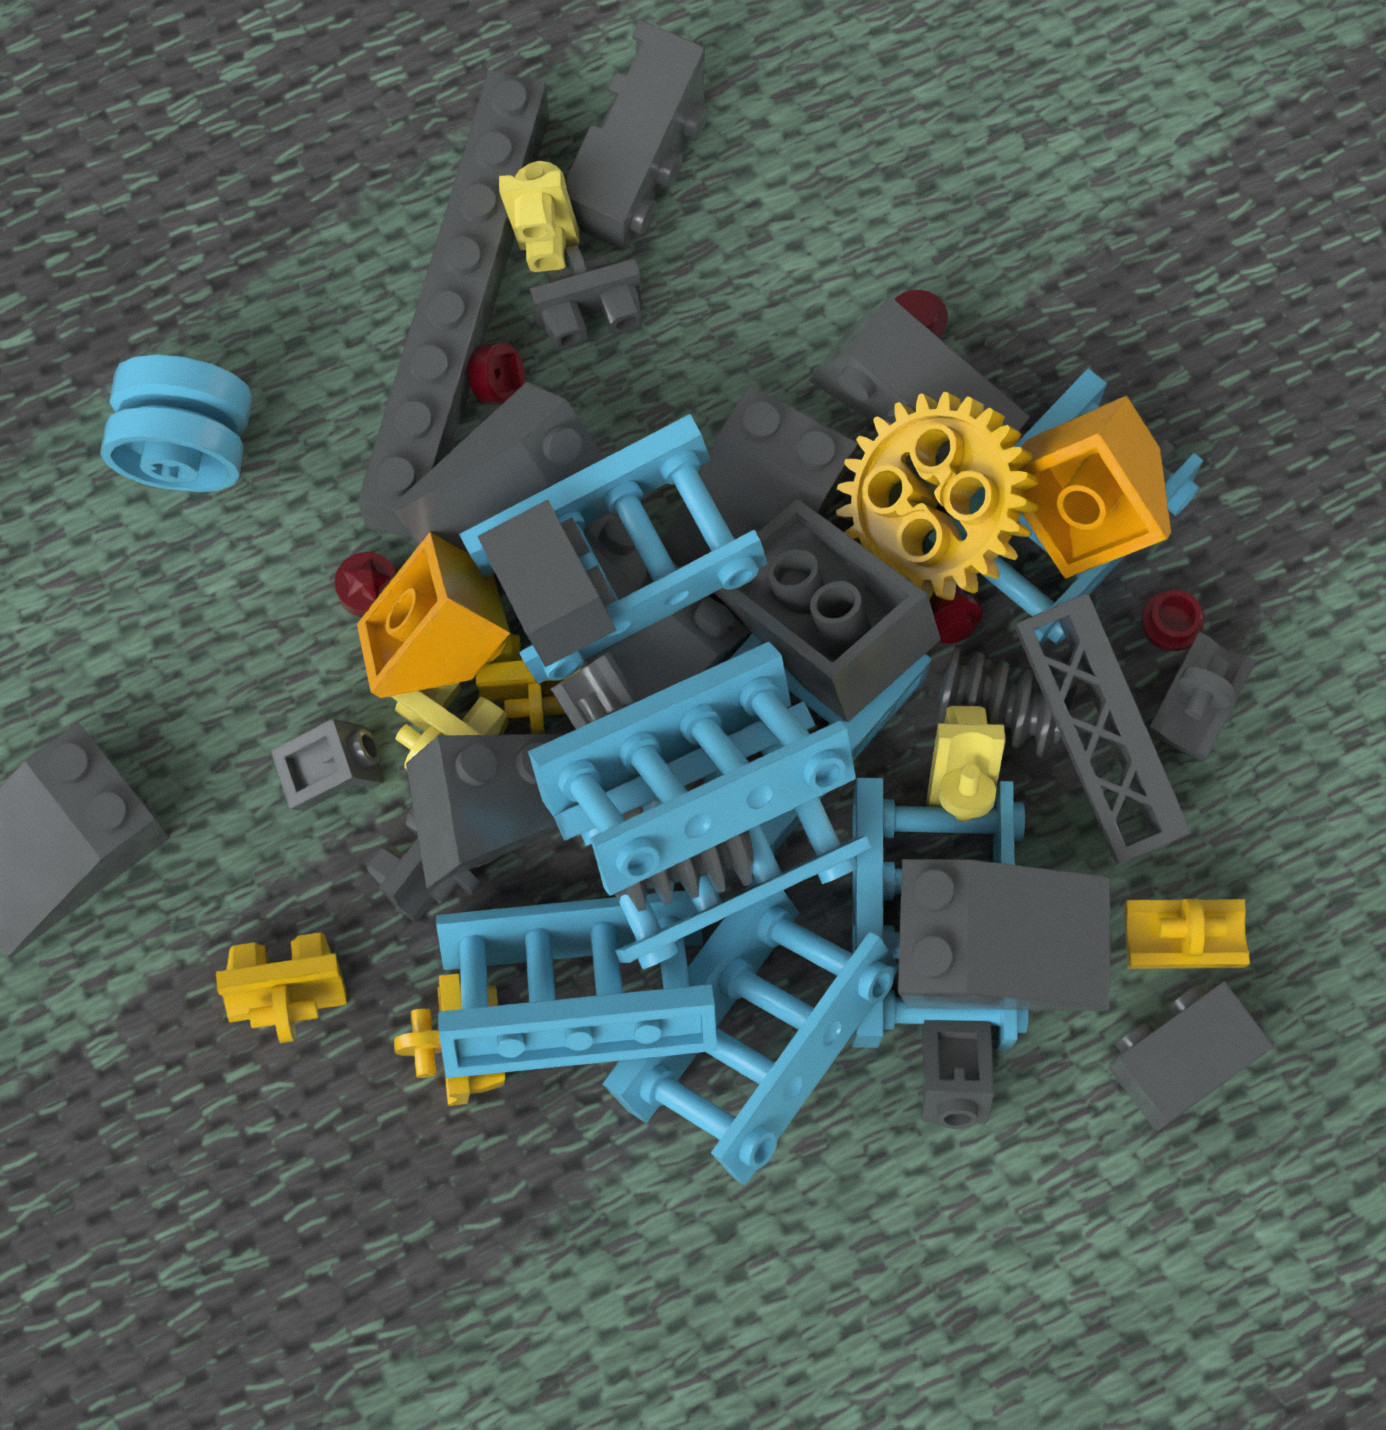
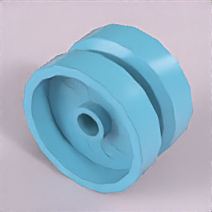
M157 354L137 356L119 363L114 373L109 400L115 413L109 416L105 424L100 455L105 464L124 477L162 489L212 492L233 486L240 477L244 446L239 435L248 426L252 403V394L249 386L227 370L211 363L187 357Z

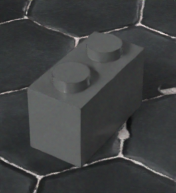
M549 500L477 536L525 633L545 667L616 631L605 609V606L616 601L598 565L585 571L579 559L590 553L584 538L572 517L560 523Z
M1224 981L1208 993L1203 990L1200 984L1194 986L1167 1007L1174 1016L1168 1022L1154 1031L1148 1021H1146L1115 1044L1122 1054L1108 1068L1156 1132L1274 1047Z

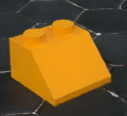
M1127 395L1031 437L1021 446L1023 449L1031 452L1033 458L1019 470L1037 477L1039 482L1032 488L1022 491L1023 498L1038 505L1037 511L1022 514L1065 579L1164 541L1171 534L1160 447Z
M432 532L428 533L371 605L370 609L357 623L370 692L380 698L472 680L486 662H492L501 654L510 634L494 575L492 574L484 578L470 554Z

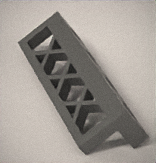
M1086 593L1013 624L1115 863H1124L1191 834L1089 594ZM1059 620L1072 651L1068 665L1044 656L1034 633L1035 629ZM1050 668L1064 673L1059 688ZM1073 677L1086 683L1098 711L1093 725L1070 716L1064 699ZM1076 728L1090 733L1084 747ZM1099 737L1111 742L1123 769L1119 785L1097 777L1092 768L1090 759ZM1101 787L1115 793L1110 807ZM1125 797L1137 802L1150 832V835L1127 845L1116 823Z

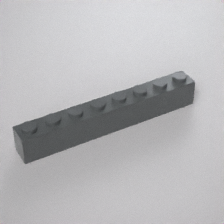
M488 70L359 494V507L365 527L368 529L413 539L391 509V506L453 449L471 388L468 378L469 361L474 350L484 343L515 238L499 192V176L511 175L515 177L521 168L527 164L537 162L549 122L546 82Z

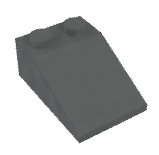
M526 382L391 506V509L418 545H420L429 532H432L469 554L459 535L460 533L604 459V456L567 399ZM494 573V579H497L498 577L496 573Z
M749 385L717 435L708 453L711 461L703 464L698 474L734 539H737L752 530L758 533L796 499H799L825 518L841 492L837 490L838 484L847 482L853 472L844 464L845 459H855L858 442ZM683 502L663 541V545L672 562L680 568L711 552L685 502Z
M799 499L792 502L757 533L768 564L760 568L757 575L745 585L730 590L723 587L714 592L762 644L770 642L782 655L784 667L808 692L847 723L941 640L927 593Z
M79 722L25 760L0 787V947L9 958H12L169 839L156 819Z
M902 859L898 993L907 1008L1110 1011V877L977 860Z

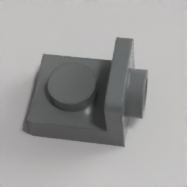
M331 719L271 750L289 808L292 810L305 811L355 785L374 788L384 783V777L379 765L381 761L379 745L374 736L363 725Z
M924 1020L922 1030L924 1081L921 1105L922 1121L937 1122L941 1126L951 1129H963L975 1124L988 1122L994 1095L991 1022Z

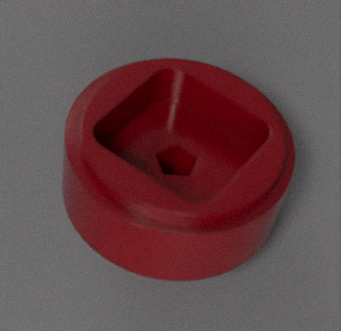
M505 342L478 346L472 353L468 365L470 387L476 398L483 404H503L524 385L525 370L517 350Z
M373 552L357 553L344 560L335 575V589L342 606L349 613L357 617H363L396 575L394 566L387 558Z

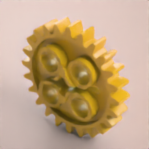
M943 392L938 405L934 399L925 394H919L916 403V413L912 408L900 402L896 403V422L893 424L878 416L873 419L879 436L874 441L858 436L856 441L865 452L862 460L845 459L844 464L855 472L856 475L854 481L838 484L837 490L852 496L851 503L836 510V514L841 518L854 522V525L844 532L846 535L927 593L929 600L934 591L937 597L951 601L955 597L956 583L965 591L973 594L978 592L976 575L978 572L997 580L1000 575L994 560L998 555L1012 560L1017 559L1016 551L1008 542L1012 535L1019 537L1030 536L1031 531L1018 522L1021 513H1030L1038 509L1037 504L1022 497V491L1032 488L1039 482L1037 477L1019 470L1033 458V455L1022 447H1014L1022 434L1009 425L1002 426L1005 416L990 407L983 412L984 404L968 396L961 404L959 398L948 392ZM950 440L948 457L944 462L936 465V454L939 447L944 442ZM908 455H910L921 478L938 486L934 493L927 487L924 481L914 475L905 461ZM901 481V496L894 505L889 506L890 491L895 484ZM984 487V503L978 511L971 514V498L977 490ZM938 502L954 519L959 520L967 531L965 540L962 541V537L953 519L948 514L934 508ZM935 528V545L929 553L923 555L922 543L924 537Z

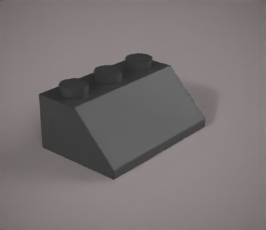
M609 513L586 526L583 533L618 600L653 583L649 572L619 518ZM674 564V566L678 570L680 567ZM708 595L585 659L580 670L604 654L610 653L640 701L729 660L748 639L751 631L739 622L726 606Z

